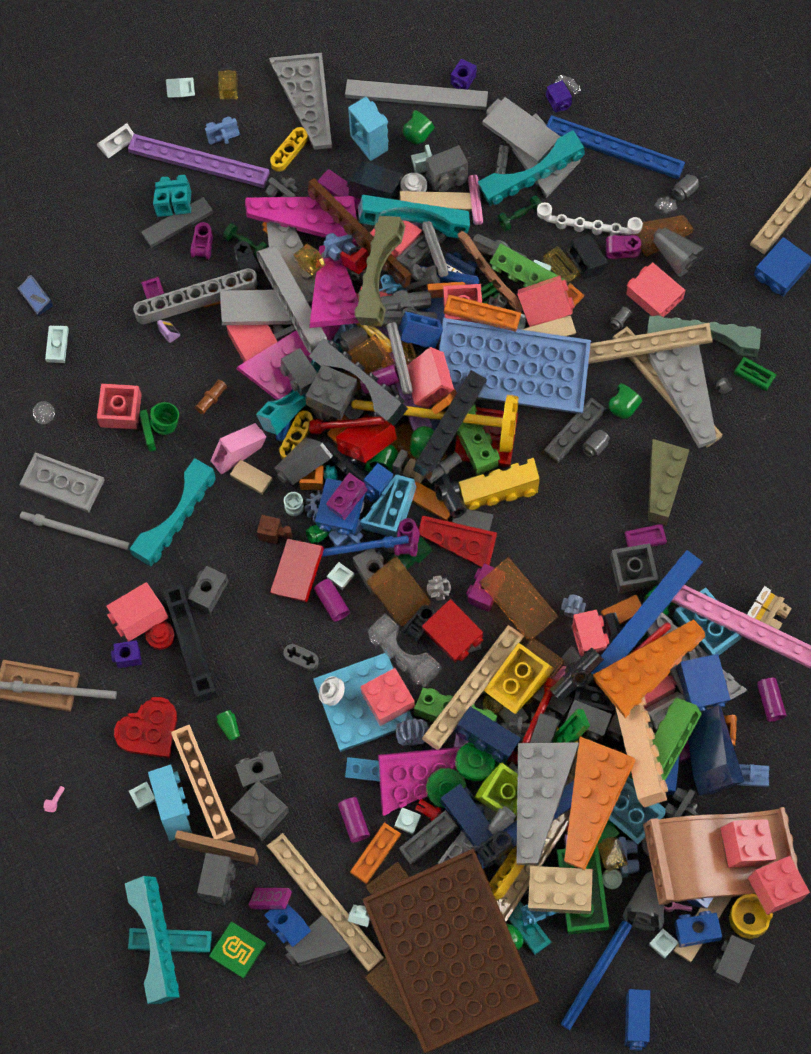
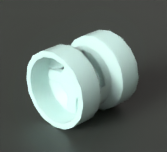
M290 492L284 497L287 514L298 516L303 512V498L299 493Z

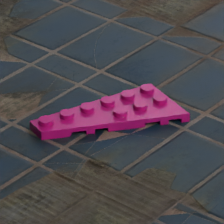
M310 197L245 199L246 215L248 218L267 223L270 221L279 223L282 227L297 228V231L320 237H326L330 233H334L337 237L348 235L339 223H336L327 211H324L315 199L313 200ZM334 197L357 220L354 197ZM353 238L352 243H353L355 246H358V247H359V245L357 244L356 240Z
M325 245L320 246L309 328L359 323L355 317V308L358 307L359 301L346 267L343 265L341 258L337 261H334L331 257L324 259L321 254L325 251Z
M341 325L321 327L327 340H332ZM296 330L239 365L237 370L278 400L288 395L292 390L289 378L283 376L280 371L281 358L301 348L310 363L312 358L309 357L311 353L306 349Z
M461 747L378 755L382 815H387L397 808H402L415 800L427 797L426 784L434 771L440 768H451L458 772L455 758Z

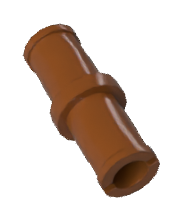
M217 380L214 386L204 393V397L195 406V409L204 415L209 407L218 401V397L227 388V385L223 381Z

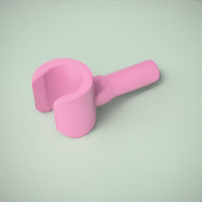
M60 786L53 800H45L43 806L45 811H56L57 802L65 789L64 787Z
M671 902L672 906L669 908L664 907L667 912H672L674 909L692 911V906L681 905L675 902Z

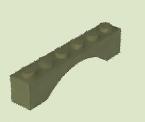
M379 216L378 223L375 224V236L371 241V253L367 258L366 273L363 274L362 290L359 291L358 307L355 308V317L361 325L381 327L383 325L386 309L379 294V279L388 256L402 243L406 226L401 217Z

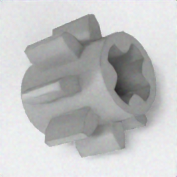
M440 575L433 577V580H429L427 592L431 598L436 597L438 601L445 599V596H449L451 585L446 578L442 579Z

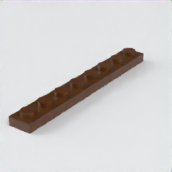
M315 178L310 180L308 183L310 198L315 199L321 208L327 211L333 220L339 223L345 232L356 240L360 247L368 251L370 256L371 241L374 239V236ZM390 254L382 269L387 271L396 283L405 288L410 285L411 273Z

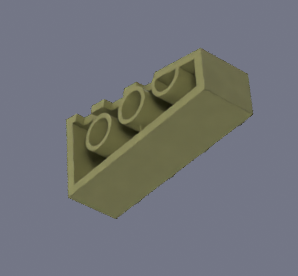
M655 439L652 440L648 506L649 521L667 525L689 449Z

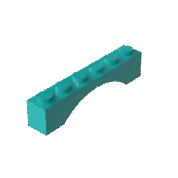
M573 130L558 138L550 153L534 167L514 174L493 173L478 181L479 189L489 206L499 204L509 195L513 196L522 188L532 186L535 181L541 178L545 179L552 172L562 170L567 164L580 160L585 155L584 147Z
M362 195L358 207L359 223L375 225L378 223L379 216L401 217L403 221L418 223L430 221L433 228L448 237L458 238L457 234L461 231L467 234L470 227L469 211L368 195Z
M312 359L311 365L318 373L321 366ZM293 390L281 399L267 402L256 414L263 429L278 435L305 406V396L307 393L300 396L297 391Z
M195 458L184 472V492L176 510L159 526L140 533L130 547L132 556L150 567L154 562L159 561L163 549L171 544L175 532L181 530L185 518L191 516L197 501L200 502L203 499L205 490L208 486L211 487L216 479L214 469Z
M142 876L125 883L128 903L140 915L149 938L150 962L144 981L147 1003L162 1004L180 997L179 987L176 981L175 966L166 930L167 925L163 915L159 885L156 877Z

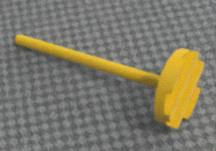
M507 394L503 418L468 414L463 423L501 427L500 451L511 452L515 435L519 397ZM353 400L351 402L353 409L374 411L373 402ZM406 406L408 410L404 415L441 420L446 411L442 410L435 414L431 409Z

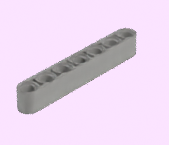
M274 245L257 251V258L306 349L309 353H312L322 339L328 342L321 327L309 328L311 308L277 247Z
M249 268L140 301L133 308L136 320L140 324H148L219 302L220 291L255 290L258 286L256 273Z

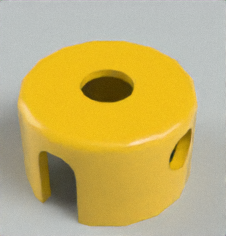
M747 894L736 900L730 910L729 921L734 932L741 937L748 939L758 938L768 929L773 913L767 915L757 895ZM746 913L754 915L755 922L749 925L744 922L743 916Z

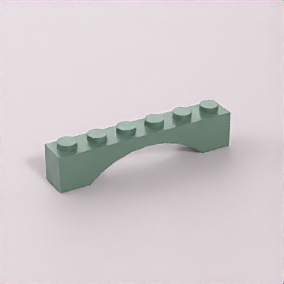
M659 315L649 316L647 334L705 324V322H700L699 320L688 321L680 318H663ZM709 322L713 340L725 344L738 355L757 357L760 347L761 329L753 326L740 327L735 324L723 325L717 322Z

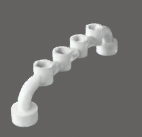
M541 203L537 207V215L547 222L555 223L559 229H564L566 226H574V230L577 232H582L586 228L592 229V233L595 235H600L604 231L610 232V236L637 234L642 230L643 223L637 217L629 219L627 228L621 227L618 223L607 225L603 224L600 220L594 222L585 221L582 217L570 219L564 214L552 216V207L548 203Z

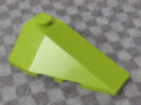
M500 763L484 780L474 799L496 813L499 808L502 809L506 806L516 815L514 819L516 821L518 774L503 763Z

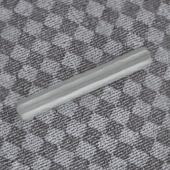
M430 221L423 222L422 229L434 263L438 268L437 272L440 277L447 276L449 270L433 225Z
M395 322L387 324V330L403 394H410L413 392L398 327Z

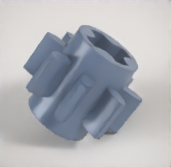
M569 595L568 599H563L561 610H565V616L573 618L575 614L584 613L586 603H582L583 598L580 596Z

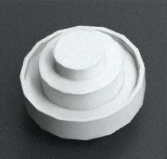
M409 173L401 180V191L426 192L427 181L421 174Z
M334 676L325 679L319 690L320 701L329 706L336 705L344 695V682Z

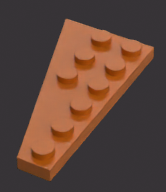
M693 619L593 674V678L624 718H626L630 714L629 711L634 706H638L642 702L641 699L647 693H651L670 673V669L675 664L678 665L682 661V657L687 652H691L705 638V631Z
M582 737L579 739L564 861L585 871L636 760L632 756Z

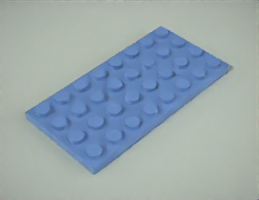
M443 318V332L440 336L439 351L444 352L452 384L457 393L472 370L488 379L478 399L505 403L508 394L519 397L518 405L576 414L583 413L591 340L517 329L514 332L487 324Z

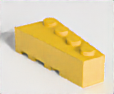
M534 458L528 459V463L521 466L518 463L513 464L506 471L494 470L487 477L482 474L460 481V496L466 508L475 510L482 505L492 506L504 500L513 501L517 497L534 496L538 493L539 475Z

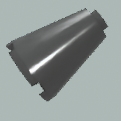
M666 227L663 229L659 228L653 235V242L679 277L685 275L688 272L687 269L691 266L693 267L704 253V248Z
M652 871L644 875L623 913V918L626 922L629 919L633 922L632 926L646 931H655L656 927H659L660 930L664 924V905H659Z

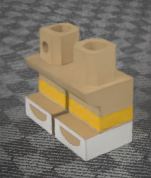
M764 586L747 615L779 630L783 623L774 619L775 615L777 614L786 619L792 608L783 603L785 598L777 597L771 593L769 588Z

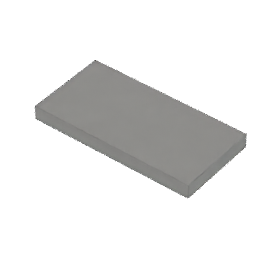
M506 97L482 121L485 127L537 164L553 149L557 139L561 137Z
M275 290L220 291L222 325L293 324Z
M35 452L19 485L21 488L89 513L104 483V477Z

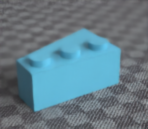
M395 475L382 492L378 501L372 505L366 517H363L360 521L363 530L397 537L399 524L407 518L417 488L414 479Z
M171 765L149 771L148 774L157 807L169 841L175 840L178 830L192 833L187 817L190 815L187 803L183 804L182 800L185 799L184 791L177 784L181 782L178 771L174 772Z

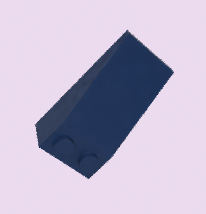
M720 705L701 712L702 715L688 738L693 777L699 795L713 794L744 783Z

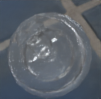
M668 196L666 198H658L655 206L664 211L665 214L677 209L676 201Z
M46 401L37 403L33 410V417L39 424H48L55 415L54 408Z

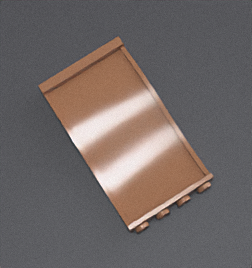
M781 807L776 810L741 814L656 818L644 823L643 826L659 905L702 898L756 895L748 877L755 870L764 866L728 868L720 828L732 821L768 820L776 860L766 865L791 856L798 869L797 855L794 853L793 837L789 831V819L785 813V808Z

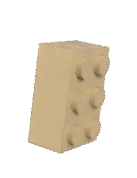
M530 866L529 911L591 914L592 869H585L584 871L579 868Z

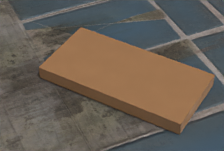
M3 660L0 669V681L3 682L23 681L26 684L77 688L80 676L77 672ZM0 689L1 700L71 712L74 700L73 695L27 691L16 693L13 690Z
M179 830L175 835L179 847L226 856L233 860L257 865L259 860L255 848Z

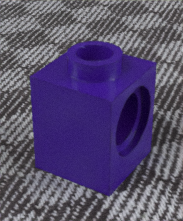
M460 59L451 73V85L457 89L467 90L476 77L477 66Z
M563 80L547 86L546 97L554 112L567 110L571 106L572 96Z
M137 640L114 644V651H111L112 662H116L118 668L142 665L140 647ZM126 651L130 652V655L128 657H121L122 653Z

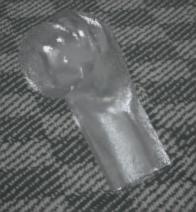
M559 75L558 79L555 80V83L563 80L574 95L581 91V88L573 78Z

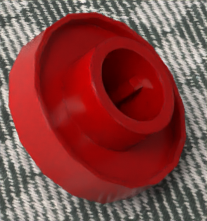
M166 621L154 625L145 633L148 644L157 650L168 648L175 638L172 626Z

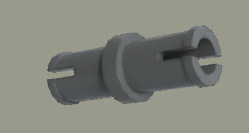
M453 452L445 460L440 461L431 479H427L429 483L432 484L442 475H447L450 469L461 463L460 456Z

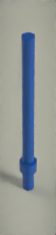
M388 536L381 540L325 548L322 557L381 547L386 549L393 548L394 545L409 543L408 536L394 538L393 536Z

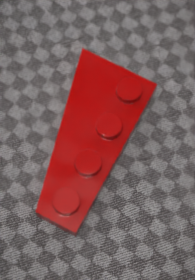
M422 516L419 527L422 538L480 567H483L484 563L490 566L497 537L496 532Z

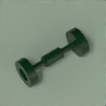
M534 195L530 197L531 206L523 207L514 212L509 218L504 213L497 215L500 226L504 231H508L511 229V220L528 214L527 211L534 209L537 213V207L542 202Z
M230 223L223 233V239L228 242L234 237L239 239V242H247L250 247L255 249L254 257L258 259L257 251L269 247L265 242H261L257 247L253 244V241L243 235H237L238 226Z

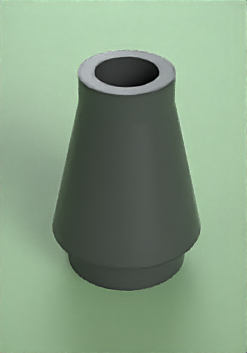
M506 806L502 809L499 808L487 828L488 831L493 835L503 831L515 822L516 815Z

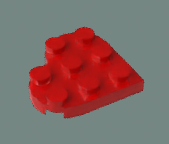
M152 697L151 700L146 701L140 706L138 713H129L128 716L123 717L116 723L114 728V737L119 748L129 753L170 759L173 744L171 732L175 731L177 724V712L174 705L168 699Z

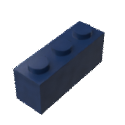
M471 706L455 729V733L461 739L468 740L478 750L487 752L494 760L504 764L507 763L521 740L520 737Z
M459 784L442 796L440 802L472 846L476 848L479 844L493 836L487 829L492 820H487L483 815L485 811L479 803L475 804L471 799L473 795L467 787L463 788Z

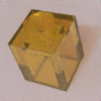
M218 71L220 99H238L236 71Z
M306 244L293 254L300 268L310 275L315 274L326 265L319 251L309 244Z
M608 837L603 839L602 843L597 844L604 867L609 872L628 865L620 840Z

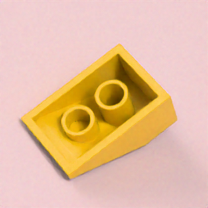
M518 643L484 691L516 714L545 683L554 668Z

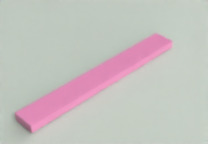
M686 585L671 601L811 669V645Z

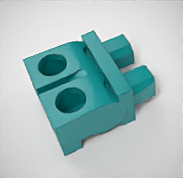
M178 175L177 180L172 181L169 177H161L160 181L155 183L156 189L153 200L157 217L173 215V209L175 215L191 213V189L186 175Z

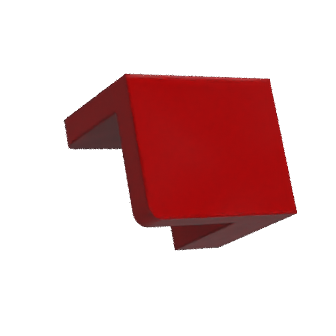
M361 248L358 252H353L351 255L343 251L340 253L343 265L355 273L360 274L367 267L369 254L366 249Z

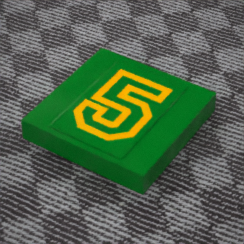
M231 921L209 957L244 979L266 943Z

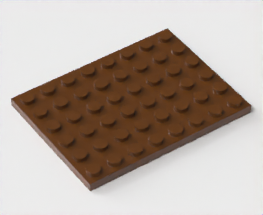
M474 848L362 899L425 1054L540 1002Z

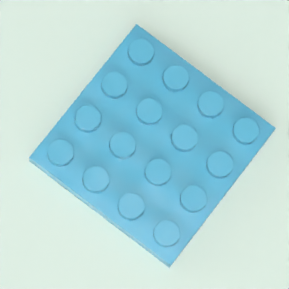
M387 652L313 679L318 694L322 683L328 677L334 676L344 682V695L336 705L329 706L322 703L340 752L396 732L397 724L402 721H408V719L413 720L410 711L380 726L361 694L360 686L393 669Z

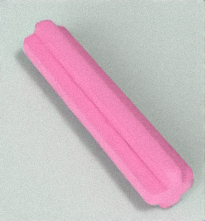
M470 175L468 182L474 225H481L483 223L478 176Z

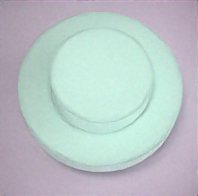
M613 868L607 869L602 875L603 885L608 889L618 888L622 882L621 873Z

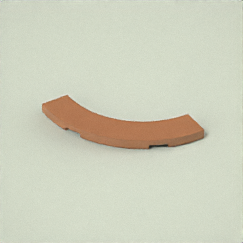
M464 231L458 233V238L468 253L473 255L477 266L486 278L492 282L494 288L501 295L505 296L508 300L507 303L515 311H523L517 296L489 266L469 235Z

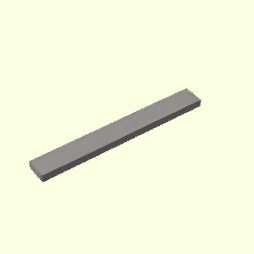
M347 79L345 98L363 99L367 97L369 100L486 110L488 91Z

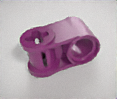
M201 222L195 227L191 244L192 258L201 256L210 259L213 235L210 225L205 222ZM202 232H207L206 235H200Z
M613 235L606 238V256L608 258H636L639 256L641 239L638 236Z
M406 518L399 524L397 537L408 536L409 543L394 545V552L396 556L411 554V556L415 557L417 555L420 532L415 521Z

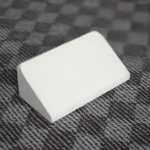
M126 123L97 143V146L107 158H110L130 144L134 133Z
M675 692L645 709L656 730L659 723L664 720L668 707L674 702L675 698L685 701L683 694Z

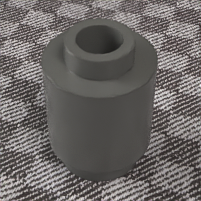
M687 174L674 185L673 195L680 201L687 199L699 188V180L694 175Z
M603 430L593 432L582 445L584 453L588 457H597L608 445L610 437Z

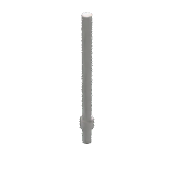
M23 511L20 514V519L33 522L37 526L42 527L44 525L125 550L130 548L129 542L47 519L44 515H34Z
M0 681V689L13 690L16 693L27 691L116 699L117 691L26 684L23 681Z

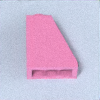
M254 423L220 438L211 462L221 475L236 466L240 459L243 461L262 448L266 439L264 432Z

